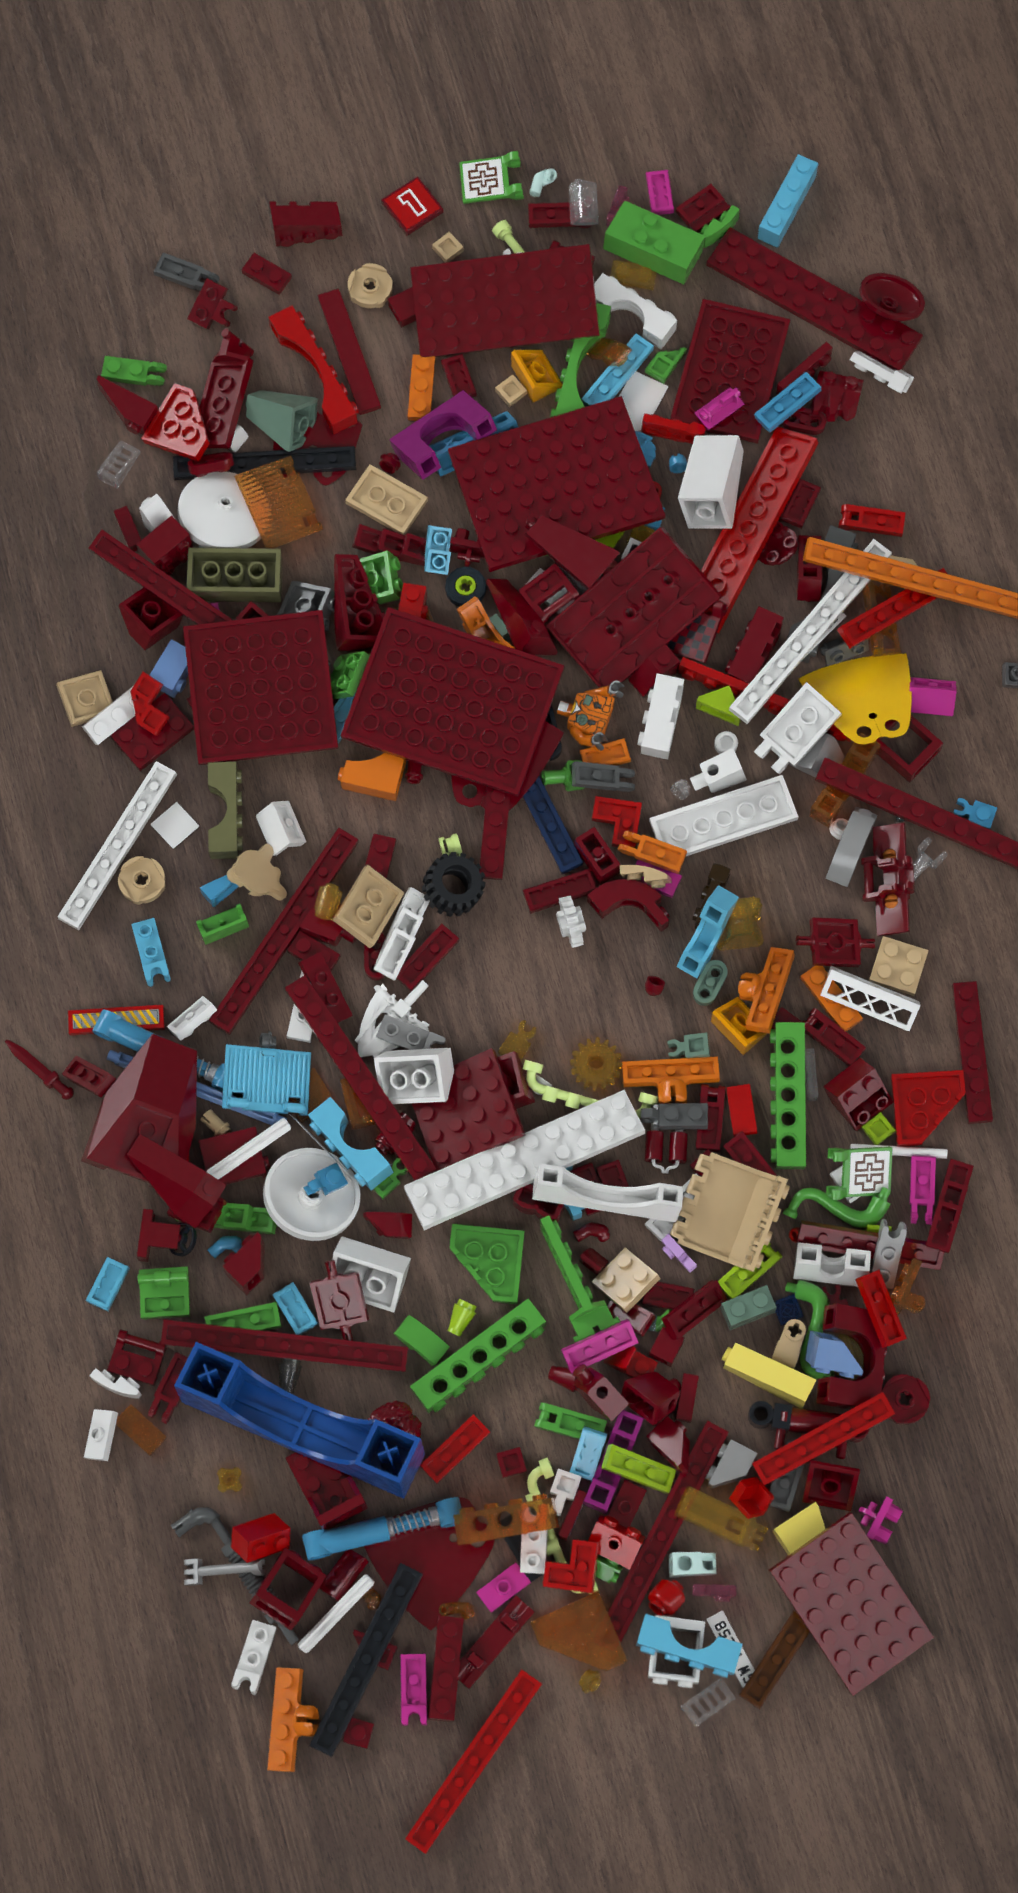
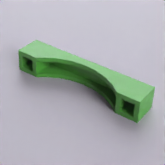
M597 303L600 336L571 340L574 342L573 347L568 348L566 354L568 366L567 369H562L560 381L563 382L562 389L558 388L555 396V402H558L557 408H552L550 417L585 407L577 389V373L587 352L606 336L611 317V306Z

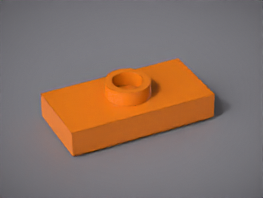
M625 738L602 744L604 747L602 751L598 750L596 746L579 751L582 762L615 766L631 762Z

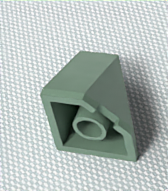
M259 390L247 396L246 417L284 450L290 452L303 446L306 440L303 437L308 427L312 428L317 419L318 398Z

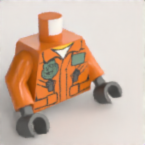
M616 680L610 686L577 693L574 704L560 701L557 714L569 717L567 729L579 745L596 746L600 751L604 749L602 741H608L605 732L614 708L615 698L613 696L622 698L624 695L621 691H618L619 688L625 687L621 682Z

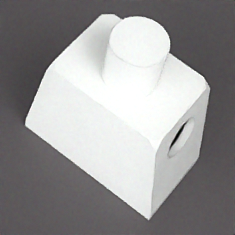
M734 748L701 763L700 767L703 773L690 778L695 791L709 786L711 793L747 780Z

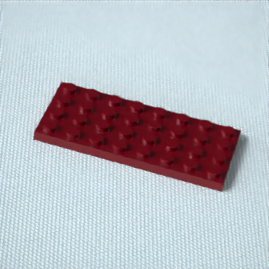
M590 244L410 267L421 357H439L600 336Z

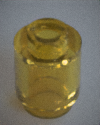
M330 883L320 886L314 906L316 917L324 920H333L338 912L343 894L339 890V886Z

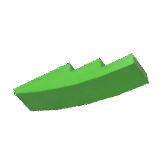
M227 1203L223 1206L222 1213L214 1228L275 1235L277 1224L272 1220L266 1208L253 1207L248 1204Z

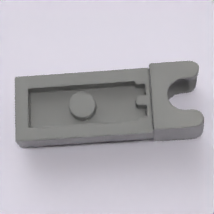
M386 1014L376 1035V1038L407 1050L431 1049L433 1044L443 1045L446 1041V1038Z
M882 1219L870 1273L880 1270L886 1287L893 1289L902 1247L906 1238L907 1226L904 1222H900L895 1231H889L887 1220Z

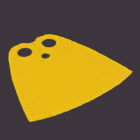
M882 654L852 659L815 670L798 679L802 686L806 682L842 713L834 722V725L857 744L873 743L880 737H899L908 730L911 717L912 691H909L911 679L907 654ZM875 713L877 714V717L875 719L869 718V714ZM888 720H896L899 722L900 727L895 731H890L885 728V723ZM866 726L871 729L872 733L870 736L863 738L858 736L856 731L859 727Z

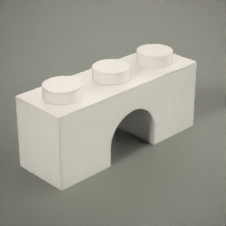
M798 1242L793 1279L858 1287L855 1279L870 1272L871 1251L847 1248L844 1256L831 1258L822 1253V1245Z

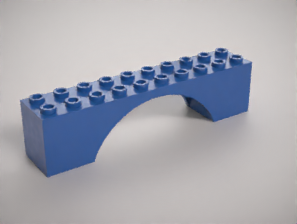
M198 1342L195 1343L174 1385L181 1402L403 1499L425 1456L421 1438L377 1419H357L314 1405L264 1379L240 1360Z

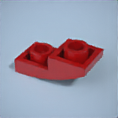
M750 1084L726 1087L734 1137L742 1131L745 1135L758 1134Z

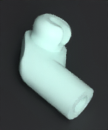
M550 168L536 173L529 194L533 197H539L542 187L552 183L557 178V172Z

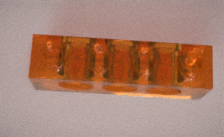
M547 1494L532 1496L533 1501L523 1503V1498L508 1500L507 1506L499 1507L497 1502L483 1505L484 1510L474 1511V1507L459 1509L460 1514L453 1515L458 1545L559 1528L555 1499L548 1498ZM529 1507L534 1508L537 1513L536 1519L532 1522H528L524 1517L525 1510ZM503 1512H509L512 1516V1522L508 1526H503L500 1522V1516ZM480 1516L485 1517L487 1520V1527L482 1531L478 1530L475 1525L476 1519Z

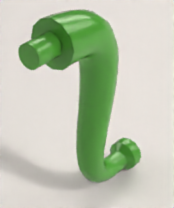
M882 1187L878 1197L872 1196L868 1207L863 1211H858L838 1200H832L831 1196L827 1197L826 1193L819 1189L804 1188L793 1196L789 1207L785 1208L782 1214L796 1220L798 1216L797 1209L801 1202L811 1199L822 1205L843 1222L854 1227L867 1228V1225L877 1224L886 1214L891 1203L887 1202L891 1190Z
M799 1280L797 1284L787 1282L786 1292L795 1293L796 1299L809 1302L813 1306L812 1319L800 1352L801 1367L808 1376L814 1379L834 1377L833 1370L830 1371V1374L817 1372L805 1360L810 1331L823 1333L824 1307L829 1305L828 1298L825 1292L813 1283Z

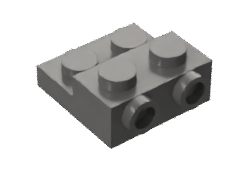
M292 581L278 615L322 610L326 632L330 627V615L334 611V591L327 587Z

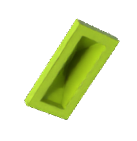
M730 686L698 697L696 709L736 726H739L741 719L729 711V707L735 701Z

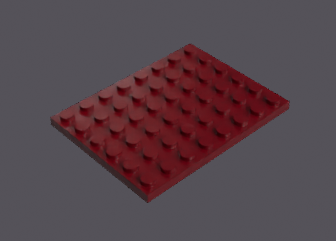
M622 396L448 448V454L489 572L547 555L524 535L528 531L525 526L533 517L538 519L542 515L594 540L665 519V512Z
M388 607L340 736L343 739L518 797L565 666Z

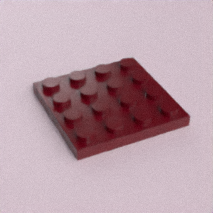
M492 1048L453 1066L454 1074L446 1102L412 1103L433 1165L437 1171L482 1151L510 1143L525 1136L496 1052Z

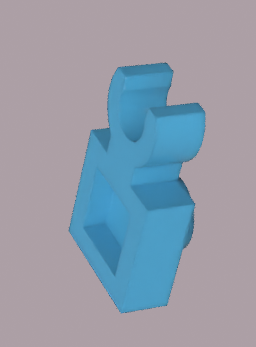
M958 798L956 804L963 806L964 810L958 811L954 809L953 814L962 818L968 817V820L987 829L991 828L997 807L977 800L971 806L965 799Z

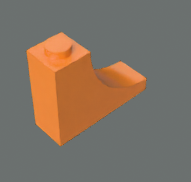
M383 753L376 758L365 761L346 760L345 767H340L338 780L341 781V787L344 790L396 801L407 760L388 753Z

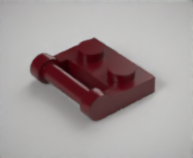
M556 563L518 590L544 624L549 621L548 618L570 601H575L580 597L578 591ZM564 587L568 591L544 610L539 607Z
M120 1329L107 1372L125 1378L130 1377L135 1381L155 1386L167 1345L161 1344V1341L157 1343L130 1335L128 1331ZM125 1343L156 1352L155 1358L152 1359L123 1350Z

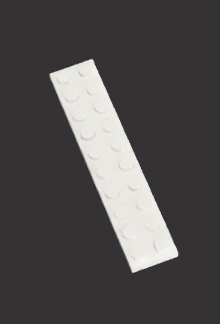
M622 1090L525 1133V1136L510 1143L482 1151L404 1185V1190L423 1230H426L534 1183L539 1163L560 1166L566 1169L645 1134V1129L625 1090Z

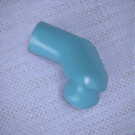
M223 1236L207 1251L214 1259L226 1249H232L236 1253L243 1247L241 1245L242 1239L238 1236Z

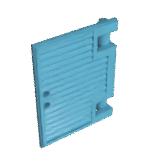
M226 1044L222 1108L230 1109L231 1107H237L246 1111L279 1114L292 1112L299 1113L301 1116H308L311 1052ZM232 1093L243 1094V1098H234L231 1096ZM289 1098L300 1099V1104L289 1103Z

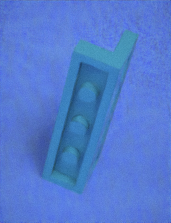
M508 411L492 417L497 431L491 435L518 427L516 420ZM461 431L429 446L434 450L441 465V468L437 470L440 477L454 471L448 454V448L475 440L467 432Z

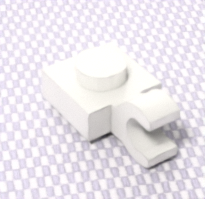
M558 1469L550 1490V1494L556 1495L551 1510L552 1514L561 1516L566 1499L574 1500L582 1478L581 1476Z

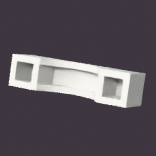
M602 273L594 283L596 303L611 306V312L615 310H628L635 313L641 319L644 326L643 338L662 350L676 331L677 319L668 311L659 309L653 301L643 299L632 288L624 287L616 278L608 277Z

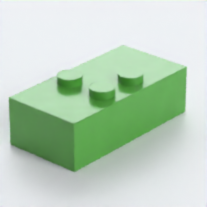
M624 200L605 233L603 249L684 285L703 252L705 236Z

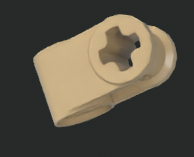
M792 1319L786 1323L772 1356L773 1360L792 1369H795L806 1334V1327L802 1321ZM794 1326H797L798 1332L801 1335L796 1334L795 1337H792L791 1331L788 1329H793Z

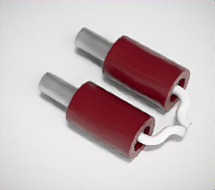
M651 1123V1131L646 1132L644 1160L652 1163L655 1168L661 1169L662 1173L666 1174L669 1173L670 1169L677 1168L679 1164L687 1163L688 1134L683 1132V1129H676L675 1132L670 1133L669 1163L675 1165L668 1166L665 1170L663 1166L656 1164L663 1161L664 1133L659 1131V1127H653V1123Z

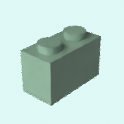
M766 1285L723 1302L720 1309L731 1331L775 1313L777 1307Z

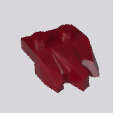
M820 370L817 383L821 386V392L812 399V414L825 413L827 422H835L837 416H841L845 421L853 419L856 415L864 380Z

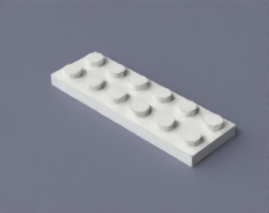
M780 775L651 817L649 821L657 840L685 849L687 851L686 856L796 821L798 820V814L784 777Z

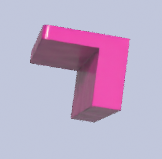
M910 677L909 691H912V713L953 716L957 693L956 681Z

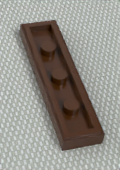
M795 1611L792 1612L738 1695L759 1710L810 1633Z

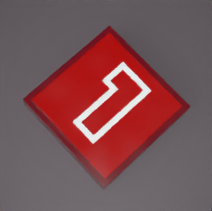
M418 176L381 199L382 205L407 236L444 213L441 205Z

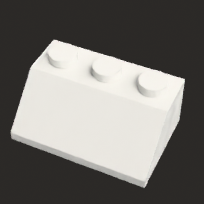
M451 1048L386 1051L374 1058L377 1082L392 1104L446 1102L448 1100L454 1074Z
M342 1236L332 1260H335L337 1273L350 1274L358 1272L365 1303L394 1313L407 1277L411 1258Z

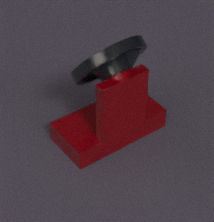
M143 1209L137 1249L139 1261H149L151 1247L167 1248L172 1254L179 1257L186 1256L193 1250L197 1240V1233L193 1227L184 1222L177 1225L154 1222V1211ZM189 1230H191V1243L189 1247L186 1248V1243L188 1241L187 1233L189 1232ZM178 1246L183 1251L182 1253H177L175 1251L177 1250Z

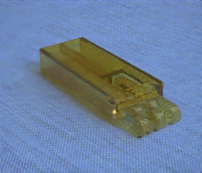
M691 1486L686 1487L674 1516L739 1547L746 1546L757 1552L760 1546L752 1543V1540L754 1539L762 1543L764 1537L756 1534V1531L767 1533L768 1530L765 1526L756 1523L755 1517L748 1519L740 1510ZM729 1519L736 1521L733 1522L731 1528L740 1531V1535L725 1529Z

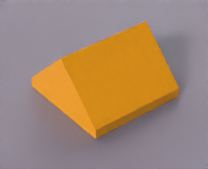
M513 350L511 352V367L527 390V394L533 403L556 392L558 388L562 389L563 384L543 350Z
M736 997L712 1012L711 1022L744 1056L768 1033L746 1029L745 1024L750 1009L739 997Z

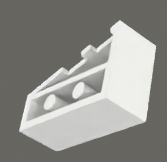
M656 674L654 688L650 689L648 694L649 711L645 710L642 724H646L645 731H640L637 745L641 746V754L668 760L683 695L684 679Z

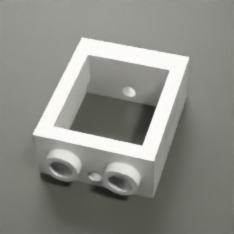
M655 1615V1617L670 1621L671 1630L697 1633L695 1650L702 1649L705 1621ZM655 1652V1655H650L648 1678L653 1679L652 1683L667 1685L668 1681L678 1682L679 1687L693 1688V1684L698 1685L700 1670L693 1668L692 1676L655 1671L657 1652Z

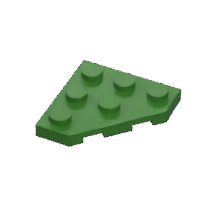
M452 1224L451 1252L493 1302L518 1304L525 1231Z

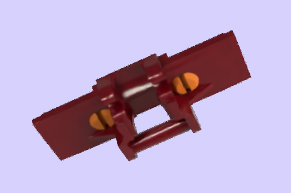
M905 823L873 827L874 856L861 859V865L864 867V894L862 895V900L864 902L875 901L877 936L910 932L908 899H910V894L915 893L914 861L912 857L906 855ZM873 865L883 870L884 885H879L878 892H874Z

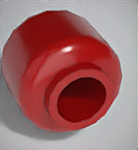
M663 1579L659 1581L648 1595L650 1609L658 1616H673L685 1602L683 1586L676 1580Z

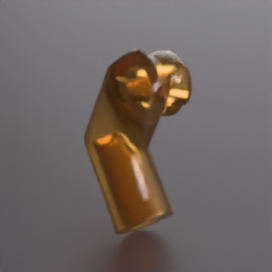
M371 1587L362 1598L367 1602V1608L377 1610L380 1605L381 1596Z
M448 1602L439 1606V1613L442 1616L461 1613L462 1618L467 1620L475 1615L472 1609L473 1605L469 1602Z

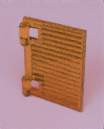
M291 456L234 476L266 549H273L323 530L321 522L318 523L316 519L315 508L299 473L295 472L293 467L294 461ZM284 467L288 477H283V474L280 470L281 468ZM303 517H306L310 526H305Z

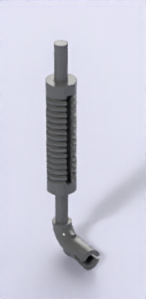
M198 1507L194 1510L191 1508L189 1513L171 1524L179 1538L197 1524L198 1526L205 1522L211 1524L225 1544L221 1551L226 1558H229L228 1562H232L231 1564L246 1562L231 1548L232 1537L219 1519L220 1515L215 1510L209 1507ZM251 1572L236 1573L239 1574V1578H242L241 1581L245 1582L244 1586H247L246 1589L250 1590L249 1593L252 1594V1597L265 1576L253 1575ZM269 1585L266 1591L275 1596L276 1592H273V1588H270L271 1585ZM265 1614L266 1619L271 1625L277 1623L290 1645L299 1641L293 1629L290 1631Z

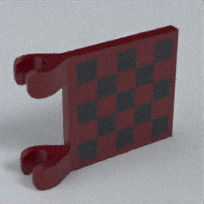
M716 601L713 606L712 616L703 613L667 644L669 649L675 654L706 663L721 620L728 610V605L721 601Z

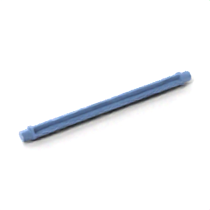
M110 1050L107 1056V1060L114 1062L115 1065L125 1068L133 1059L130 1055ZM197 1082V1097L222 1106L223 1091ZM237 1107L230 1108L233 1111L271 1126L282 1118L287 1120L286 1117L279 1115V1113L246 1111Z

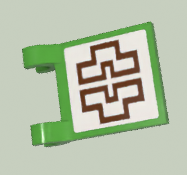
M512 151L500 157L460 162L463 204L504 198L524 199L521 183L509 186L508 167H521L518 151Z
M893 1147L828 1148V1158L833 1159L834 1162L843 1161L842 1186H826V1196H831L832 1200H840L846 1197L879 1195L882 1187L891 1190Z

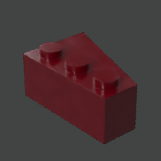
M269 201L276 247H289L302 242L313 243L321 239L333 240L342 236L337 202H309V206L297 205L296 201H290L289 205H276V201Z
M758 606L752 621H749L745 629L746 634L743 640H740L736 646L734 660L730 659L725 668L727 675L749 684L766 665L781 635L784 617Z

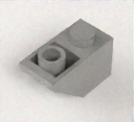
M730 1440L728 1445L723 1443L717 1457L721 1458L717 1467L712 1465L706 1476V1479L710 1480L707 1487L713 1489L745 1479L756 1458L757 1452L733 1440Z

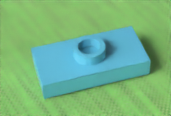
M107 1257L86 1302L109 1312L130 1269L129 1266Z
M294 1282L272 1294L295 1334L302 1335L319 1325Z
M583 1427L570 1473L592 1481L606 1441V1433Z

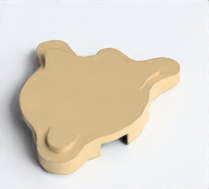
M269 844L263 845L259 851L247 850L237 856L236 863L227 871L229 881L237 884L239 887L244 886L251 891L248 893L249 895H270L280 901L287 896L285 888L279 882L280 869L273 867L270 863L274 850Z

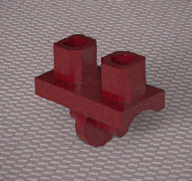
M458 528L455 536L451 537L450 552L457 553V559L465 560V567H470L471 561L480 563V559L484 558L478 538L477 541L469 540L470 531Z

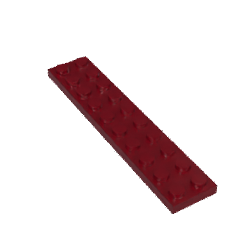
M731 227L707 260L706 266L894 371L904 368L923 338L921 333L899 321H892L875 314L862 300Z

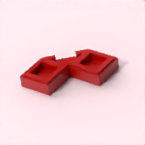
M142 672L130 691L136 713V722L155 736H158L170 716L152 705L164 684L146 672Z

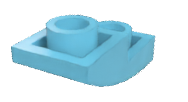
M428 525L425 548V572L448 575L452 529Z

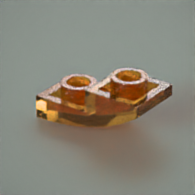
M601 338L587 352V355L592 360H603L607 366H621L627 361V355L632 349L616 340Z

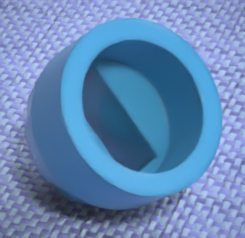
M678 453L677 456L672 455L670 457L669 468L671 472L682 473L686 470L687 460L684 455Z

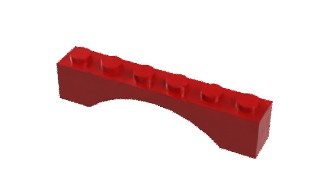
M293 305L269 316L270 328L280 345L302 355L317 371L324 388L323 418L334 435L358 423L357 414L359 411L355 402H350L347 398L348 392L344 384L338 383L334 367L332 365L328 366L325 361L327 357L322 347L318 348L316 346L314 333L311 329H306L304 325L306 322L300 311L296 312Z

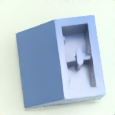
M810 1331L805 1360L811 1364L812 1368L816 1369L815 1371L830 1374V1371L833 1370L840 1373V1376L854 1378L855 1374L862 1375V1368L843 1341L833 1334Z

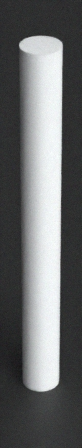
M850 1144V1149L888 1147L885 1145ZM891 1146L893 1147L892 1156H925L947 1159L948 1154L947 1149Z

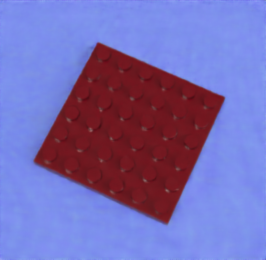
M322 610L183 626L199 765L339 749Z

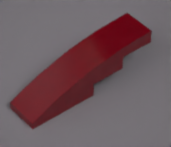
M361 524L357 526L352 548L371 554L389 551L395 557H398L399 561L425 566V538L410 533L402 535L384 528L382 531Z
M950 1159L927 1237L926 1247L949 1254L974 1168L973 1165Z

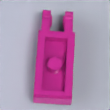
M911 1156L909 1205H911V1224H916L918 1220L917 1205L926 1206L925 1222L928 1225L932 1223L933 1206L935 1204L936 1157Z

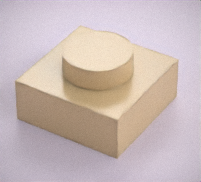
M450 232L432 244V249L445 263L452 261L464 251V247Z
M511 375L495 387V392L509 407L527 395V390L514 375Z

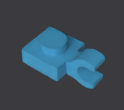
M334 1163L317 1171L314 1174L316 1179L308 1182V1185L303 1188L308 1196L320 1190L326 1196L345 1187L348 1182L338 1164Z

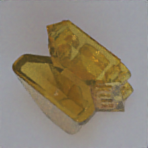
M760 898L738 899L716 946L718 950L759 947L763 944V934L756 923L761 917L763 907Z

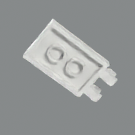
M806 682L760 734L765 740L756 748L754 753L763 759L772 750L780 758L771 768L778 774H781L789 763L796 766L842 713Z

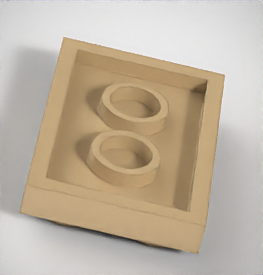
M369 464L345 502L347 505L392 531L405 535L428 502V497Z
M367 865L362 869L333 921L367 947L371 948L378 940L403 897L404 892Z

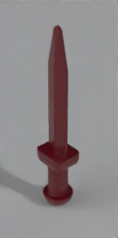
M5 1040L6 1045L14 1056L40 1077L47 1088L56 1089L64 1100H69L73 1097V1088H68L64 1085L56 1071L51 1072L23 1047L10 1040Z

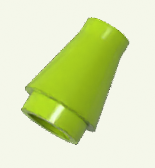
M459 1299L457 1304L454 1303L447 1331L461 1337L462 1332L476 1315L475 1310L477 1306L462 1299Z

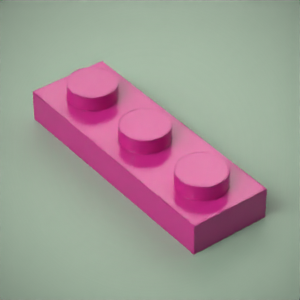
M626 1319L561 1349V1352L570 1372L573 1373L575 1368L581 1364H585L587 1367L639 1342L630 1321Z

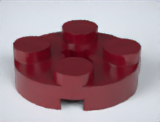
M906 1374L894 1376L885 1384L882 1390L895 1412V1415L889 1419L896 1424H913L922 1419L929 1408V1390L922 1380ZM901 1393H904L905 1396H911L910 1405L906 1406L899 1403Z

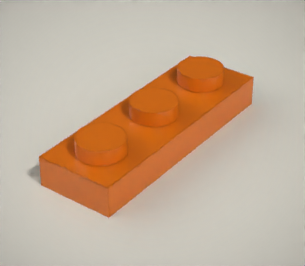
M412 355L408 420L417 421L431 412L435 356L421 357L420 355Z
M823 966L812 967L802 974L800 979L834 1023L847 1032L861 1022L863 1017L855 1009L820 996L827 980L828 972ZM832 980L827 992L833 995L843 993L835 981Z

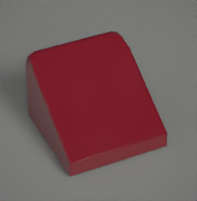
M588 1248L580 1255V1263L596 1275L608 1265V1260L593 1248Z

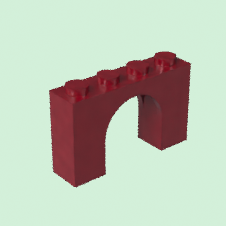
M838 1303L825 1306L823 1331L850 1336L859 1344L863 1353V1373L853 1381L831 1376L818 1379L816 1403L851 1410L882 1393V1383L885 1378L884 1358L887 1354V1347L882 1348L867 1309Z

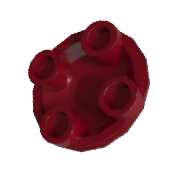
M777 522L758 560L763 564L771 566L780 565L790 560L798 547V537L795 532L789 527L783 526L782 523Z

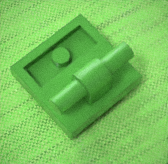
M364 651L344 654L335 660L334 670L330 677L333 700L355 697V692H357L356 690L370 657L369 654Z
M188 1267L139 1270L138 1284H140L141 1319L190 1316Z

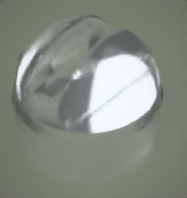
M679 779L670 787V790L675 797L685 800L691 792V785H687V780Z

